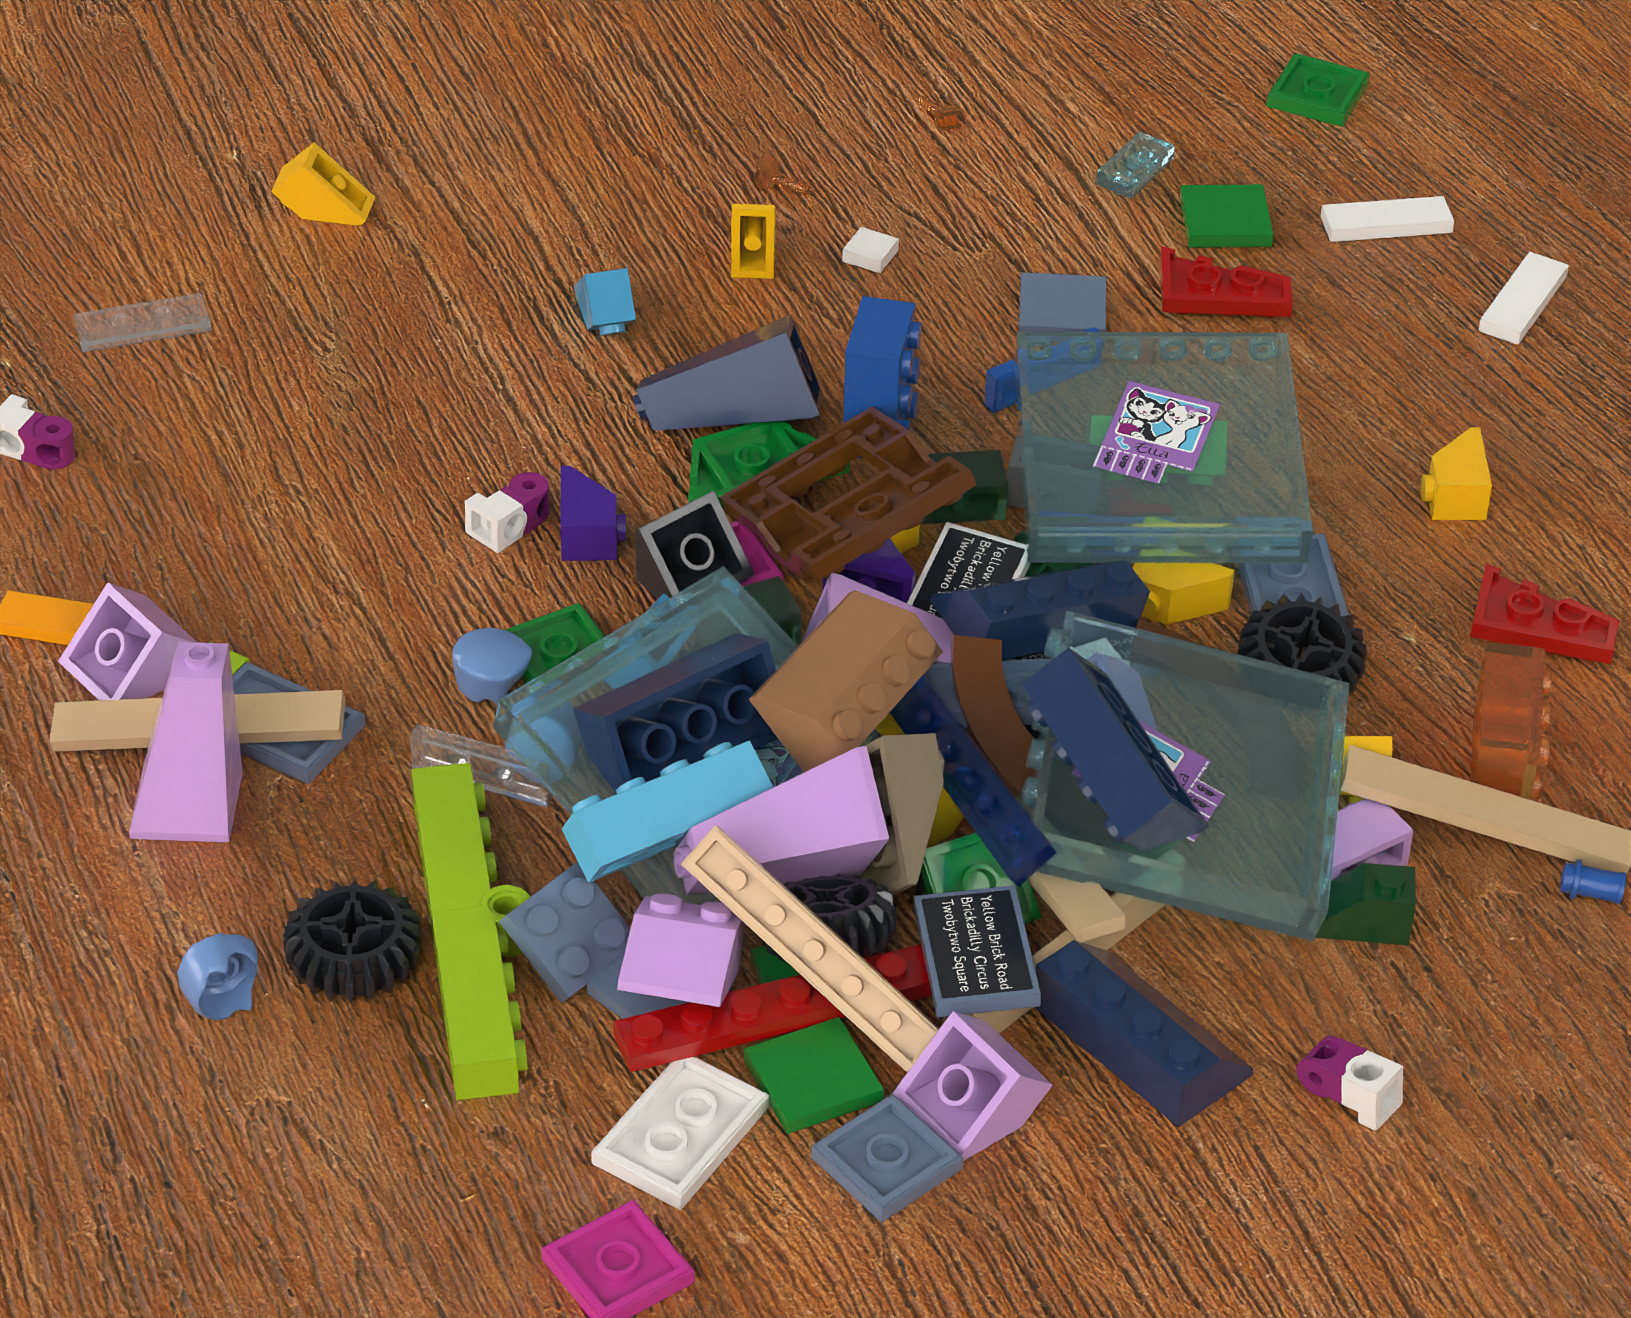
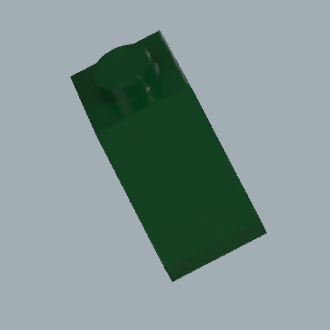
M1363 863L1310 892L1307 900V937L1409 946L1416 906L1415 867Z

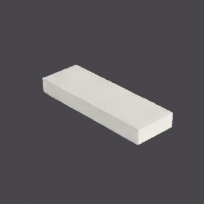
M1444 196L1322 205L1320 216L1330 242L1452 233L1454 219Z
M1529 251L1480 319L1478 331L1519 345L1567 277L1569 265Z

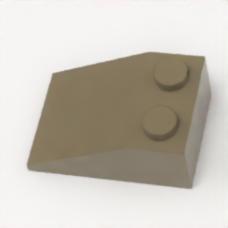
M936 733L881 736L865 745L867 746L889 840L861 874L860 878L861 880L870 878L875 880L877 884L886 886L892 896L916 885L919 879L944 784V759L942 753L938 750Z

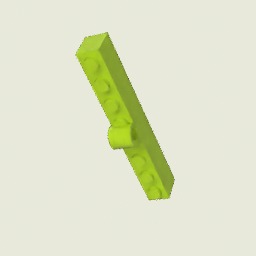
M471 763L411 769L413 804L455 1098L457 1101L519 1093L518 1071L528 1070L524 1039L514 1040L513 1032L521 1031V1019L518 1000L508 1001L507 994L515 993L512 962L502 963L501 957H514L523 952L499 921L530 898V896L522 888L513 885H501L490 889V883L497 882L494 852L485 853L484 847L491 846L490 823L488 816L479 817L478 812L486 811L483 781L473 782Z

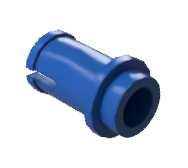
M1576 859L1574 864L1565 862L1561 876L1560 892L1569 893V899H1575L1576 895L1620 904L1625 888L1626 872H1615L1583 866L1582 860Z

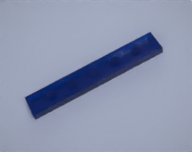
M922 675L889 713L905 735L936 733L938 750H940L944 759V789L1009 879L1019 887L1050 860L1057 851L932 683Z

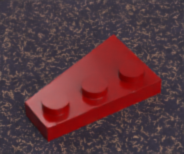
M1161 246L1162 312L1219 314L1222 316L1250 315L1267 318L1291 317L1293 307L1291 277L1243 265L1230 270L1214 266L1213 258L1201 255L1197 256L1196 261L1176 257V249Z
M1486 563L1470 637L1541 652L1581 658L1587 661L1611 664L1619 619L1570 598L1560 601L1540 594L1539 585L1525 579L1519 585L1501 577V569Z

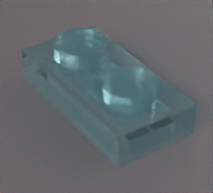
M1139 131L1097 171L1096 185L1132 199L1174 159L1175 145Z

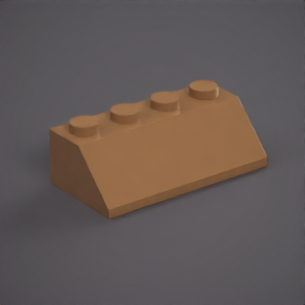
M854 590L841 600L749 700L802 771L806 772L859 747L938 659L943 650L915 613Z

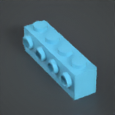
M747 741L735 747H732L730 742L722 743L707 751L703 755V760L690 765L687 759L677 761L664 768L660 772L661 777L645 782L643 777H638L621 785L616 790L617 794L601 800L599 795H594L572 807L573 814L562 827V831L588 883L677 847L691 827L773 788L751 742Z

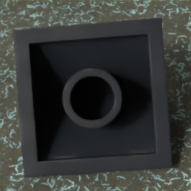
M714 491L635 530L637 581L657 598L663 593L666 594L683 611L755 575Z

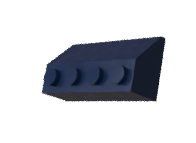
M1125 560L1088 564L932 594L930 602L954 635L1002 640V660L1067 647L1104 634L1109 638L1133 634L1150 591Z
M734 633L573 708L586 754L614 793L617 794L616 790L621 785L635 778L643 777L645 782L661 777L660 772L677 761L687 759L690 765L703 760V755L707 751L725 742H730L732 747L750 741L755 750L778 739L749 700L776 671L768 640Z
M1068 647L1021 684L1031 698V701L1026 704L1028 710L1042 727H1050L1057 738L1052 742L1054 750L1068 766L1075 765L1082 776L1077 781L1079 788L1094 805L1100 803L1108 815L1103 819V823L1119 844L1128 842L1141 851H1146L1201 833L1209 827L1107 673Z
M1073 940L1036 964V976L1041 992V1005L1034 1008L1177 1127H1180L1253 1076V1068L1109 951Z

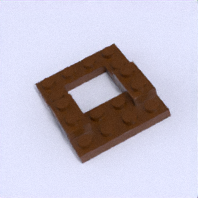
M871 406L719 498L729 515L763 540L768 553L807 582L811 579L819 581L823 578H829L831 573L839 574L847 563L862 554L872 553L880 549L884 545L885 540L900 531L918 526L923 522L925 516L941 506L956 503L963 497L966 491L976 486L977 483L971 470L954 458L947 456L937 463L933 461L910 430ZM859 456L879 469L880 474L813 514L793 500L805 494L809 486L822 478L834 476L842 472L846 468L847 463Z

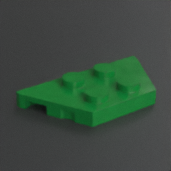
M784 421L750 423L693 439L688 503L714 491L722 508L725 509L719 497L813 442L816 438L807 433L794 430L790 424ZM850 462L847 463L846 468L842 472L834 476L824 477L819 481L850 473Z

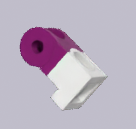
M11 394L0 406V454L43 468L61 469L71 464L75 459L73 426L64 417H46L44 414L29 410L27 399Z
M520 473L510 480L509 486H505L488 498L480 493H476L465 500V533L496 553L501 552L548 518V480L538 473Z
M1332 1035L1325 1036L1297 1064V1076L1308 1091L1319 1097H1332V1100L1357 1111L1358 1123L1374 1131H1377L1403 1103V1066L1342 1038Z

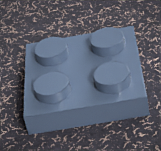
M578 862L499 921L561 1003L584 987L590 978L625 952L631 929L596 882L588 883Z

